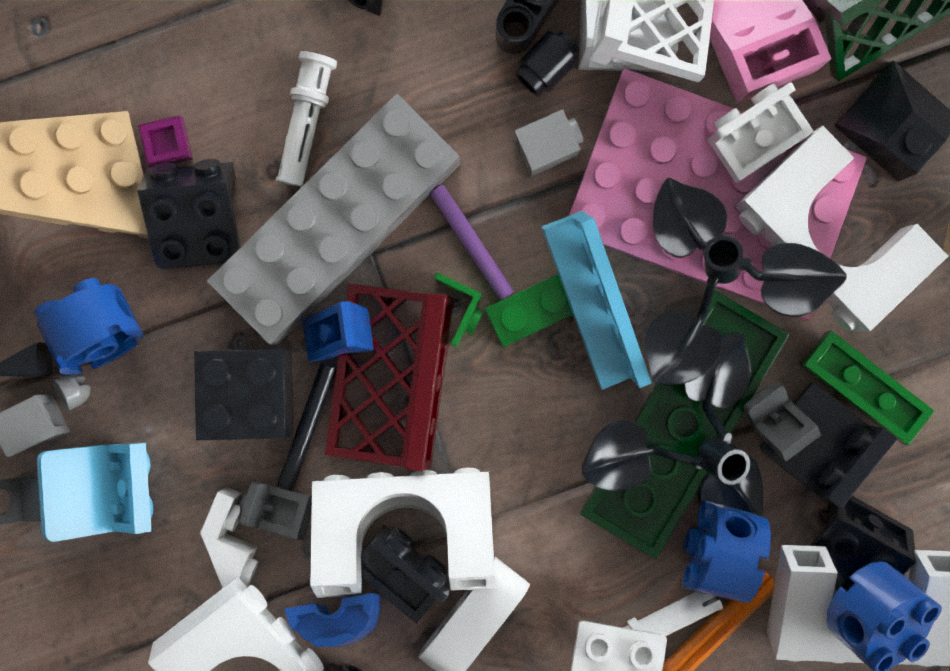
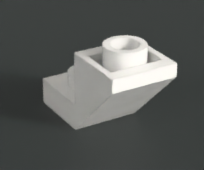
M228 487L217 492L200 532L222 588L237 577L248 586L259 561L253 559L258 546L226 533L227 530L233 532L240 520L241 511L238 504L243 494Z

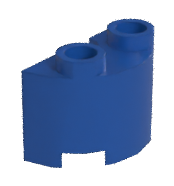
M370 593L342 598L339 609L333 614L328 610L327 605L319 606L316 603L286 608L284 610L290 627L296 630L304 640L320 647H346L361 641L376 628L378 617L381 613L382 595Z

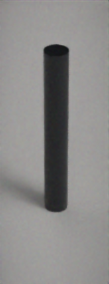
M323 363L319 365L277 486L283 489L294 490L337 368Z

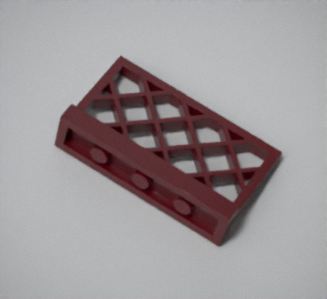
M348 283L346 301L358 304L359 294L374 296L384 309L370 320L371 329L389 316L401 332V335L383 349L372 334L373 345L378 353L361 367L351 356V353L338 355L325 455L405 467V469L416 471L431 469L454 298L442 294H428ZM383 297L394 298L397 300L394 301L391 305H388ZM407 300L422 302L420 320L407 330L393 311ZM416 331H418L417 343L411 336ZM407 340L415 351L414 364L401 373L388 353ZM383 359L396 378L377 391L364 372ZM350 365L354 372L348 376ZM410 374H412L411 385L405 379ZM359 377L372 396L354 410L345 398L346 386ZM400 383L409 394V404L406 409L395 416L382 396ZM376 401L390 421L371 434L358 415ZM344 408L348 415L342 419ZM407 416L406 426L404 428L403 425L400 423V420ZM353 420L366 440L354 449L338 447L340 429ZM393 426L404 439L401 456L386 454L376 440ZM370 444L375 452L362 450Z

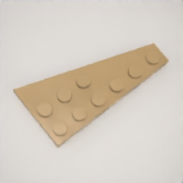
M128 111L0 122V214L62 225L76 224L98 228V231L109 233L123 232L138 235L139 238L149 239L137 193L144 175Z

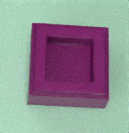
M180 115L138 125L148 168L163 163L177 164L193 160L184 118Z

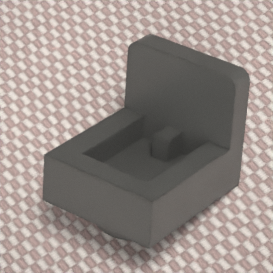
M778 381L766 389L757 392L744 405V410L753 430L785 462L821 436L818 426L789 400L784 386Z
M252 481L249 490L245 492L241 500L239 523L247 527L260 528L296 540H304L312 513V497L273 485Z

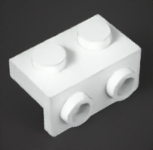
M791 82L779 90L774 83L751 98L755 106L743 114H740L738 109L735 108L714 122L718 130L707 140L735 183L814 132L790 96L796 90Z

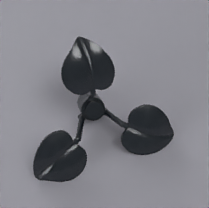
M667 178L660 188L654 206L653 228L656 240L666 253L677 258L687 257L699 248L704 253V269L709 278L707 279V286L695 320L684 311L674 310L659 315L649 326L645 337V351L652 380L661 385H681L700 378L716 364L722 350V337L716 329L702 324L706 319L712 296L718 283H731L739 277L742 270H745L755 280L764 281L761 288V296L764 303L770 309L783 316L799 317L810 314L823 305L845 283L846 273L825 254L797 243H781L768 248L762 256L763 272L758 271L752 265L750 258H743V248L739 241L731 236L723 235L726 229L727 213L722 202L713 194L703 189Z
M738 332L721 335L722 350L713 368L700 378L683 384L684 393L688 398L695 401H703L702 409L718 434L717 438L708 439L700 445L697 457L657 446L647 447L648 436L644 428L632 421L620 420L608 424L594 438L581 467L583 477L594 486L614 491L628 490L640 485L649 477L651 462L648 455H658L693 465L697 469H704L709 473L702 479L699 486L698 501L700 506L703 501H708L762 516L763 484L757 462L753 457L730 443L732 435L724 429L712 409V404L719 408L734 405L747 391L751 367L745 347V335Z

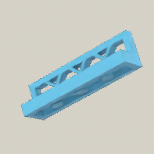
M580 211L542 226L543 235L600 388L603 390L627 379H631L639 388L651 384L650 376L595 219L587 213Z

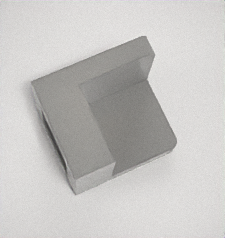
M52 394L35 395L0 412V445L7 457L15 456L42 442L56 440L70 433Z

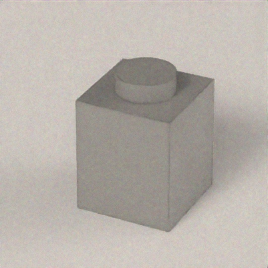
M562 109L514 130L513 140L531 178L576 158L581 150L579 144L583 142V136L574 118L568 120Z

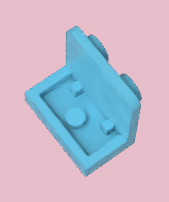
M113 443L41 452L37 457L42 537L47 541L55 542L108 532L130 534L150 532L153 502L149 496L148 474L151 464L146 452V443Z

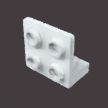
M581 620L577 627L571 671H662L667 639L661 634Z

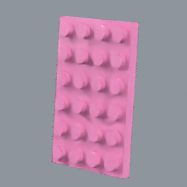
M623 68L569 216L580 211L592 216L595 219L603 245L606 248L707 284L709 277L704 269V253L699 248L687 257L677 258L666 253L660 247L654 234L653 212L655 201L664 181L667 178H672L685 185L703 189L713 194L722 202L727 213L726 229L723 235L731 236L738 240L743 248V258H750L752 265L758 271L763 272L762 256L772 245L761 233L755 235L742 224L739 219L741 212L735 205L803 140L735 183L707 140L718 130L714 122L735 108ZM849 150L847 151L854 159L821 189L814 198L808 214V229L813 244L819 252L831 258L867 159L866 156ZM742 270L739 277L733 282L727 284L718 283L715 287L767 306L761 296V288L764 281L755 280L745 270ZM810 314L799 316L797 318L807 320L809 319Z

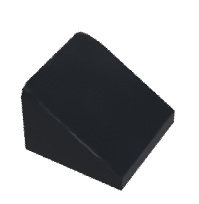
M34 343L0 362V376L43 377L52 374L53 357L46 343Z

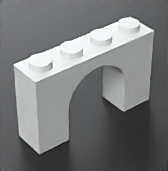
M821 126L807 136L735 205L741 212L739 215L740 221L753 234L758 235L761 233L772 246L781 243H797L817 250L808 229V214L811 204L821 189L848 165L854 157L824 126ZM918 224L900 228L863 264L857 267L839 265L846 273L847 278L845 283L826 300L834 309L831 312L832 317L847 331H871L928 277L948 255Z
M461 468L456 470L454 474H437L434 471L425 470L415 471L411 473V476L393 477L389 473L378 472L372 473L363 479H350L344 475H330L325 477L324 481H312L310 586L317 598L362 595L361 551L364 536L377 518L399 508L422 510L432 515L442 525L447 535L448 571L451 591L495 588L489 472H480L476 468Z
M781 545L767 625V634L776 660L864 663L836 638V635L829 630L826 624L827 610L833 599L837 571L825 546ZM914 550L916 562L910 568L908 579L938 602L942 607V611L926 637L930 642V646L925 655L916 662H910L908 659H905L899 664L925 667L950 666V551Z
M239 577L231 581L154 641L148 664L155 671H210L218 664L231 658L250 656L264 659L275 665L280 671L324 670L322 662L314 651L310 648L303 650L294 640L296 636L288 622L282 617L275 619L266 609L267 602L261 592L253 585L247 587Z

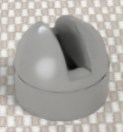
M81 374L62 375L52 380L56 395L67 411L80 406L90 396V385L80 386L86 381V378Z

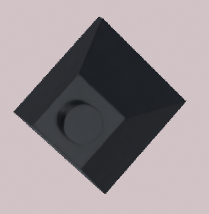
M892 60L834 126L899 182L918 174L947 141L950 135V109Z

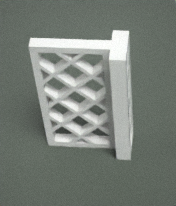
M599 0L589 61L607 66L613 57L698 83L704 78L714 0H653L658 8L646 14L635 0ZM685 3H688L698 16V22L690 27L687 26L675 9ZM662 15L666 17L677 32V34L666 40L663 39L651 22ZM640 28L653 47L644 50L627 45L629 33ZM683 41L694 56L693 64L679 60L670 47Z

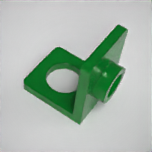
M436 272L434 276L435 281L472 298L451 343L452 346L457 348L464 332L472 336L483 312L477 310L476 307L482 297V293Z

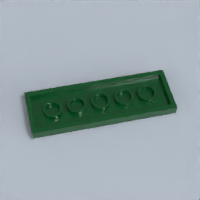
M714 290L706 319L702 325L716 329L720 335L734 332L744 334L745 347L751 367L749 386L744 396L738 402L725 408H719L712 404V409L722 426L731 434L744 412V405L752 399L788 338L789 333ZM656 383L633 421L646 431L648 436L647 447L657 446L693 457L698 456V449L704 441L717 438L718 436L702 409L703 401H695L688 398L684 393L683 384L661 385ZM648 455L651 462V473L645 481L634 488L621 491L606 490L595 486L579 513L656 560L697 492L702 479L708 472L683 462L658 455Z

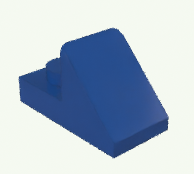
M349 301L339 302L302 320L308 362L325 361L343 353L374 350L370 317L366 307Z

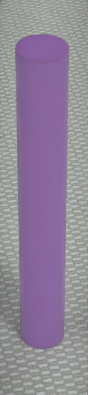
M441 185L433 190L430 196L498 299L501 301L515 293L446 187Z

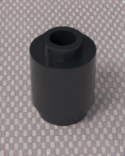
M547 31L519 60L520 67L514 73L531 93L539 97L544 91L550 92L578 63V58L575 55L578 47L564 32L559 31L557 34H554L551 31Z

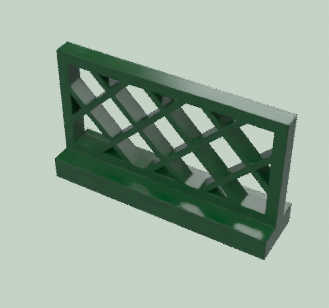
M815 0V3L825 11L828 52L831 56V60H829L830 75L837 81H840L950 15V0H933L927 10L920 15L918 13L927 0H911L903 13L898 12L905 0H888L884 8L878 5L885 0ZM872 14L877 15L878 17L867 34H860ZM891 20H897L891 31L880 38ZM852 21L847 30L842 29V26ZM853 43H860L854 54L844 60Z

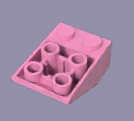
M714 0L709 39L736 104L754 97L773 83L776 87H780L810 75L831 60L816 20L803 0Z

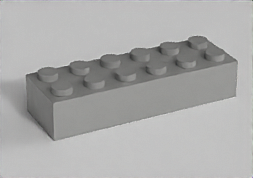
M397 93L230 257L207 282L268 344L279 345L433 190L438 188L460 166V156Z

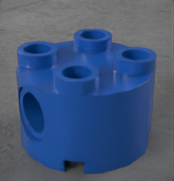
M90 278L78 283L72 289L73 294L59 301L45 302L34 310L37 318L36 325L58 370L64 375L83 373L80 365L89 362L94 370L117 360L138 345L135 338L142 339L144 336L121 289L117 285H101L97 278Z
M703 501L698 513L697 529L689 528L684 540L683 552L690 554V561L684 571L683 587L734 601L750 603L756 596L765 571L758 570L760 558H769L771 541L769 521L767 518L758 516L755 513Z
M886 562L871 563L857 570L849 577L856 584L848 592L840 587L833 596L826 618L829 630L872 671H888L905 659H908L910 662H916L929 649L930 642L926 637L941 614V605Z

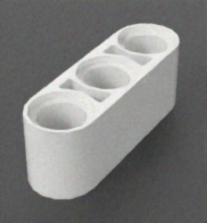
M494 557L495 588L466 590L424 644L418 654V658L435 671H466L522 600L530 583L497 557Z

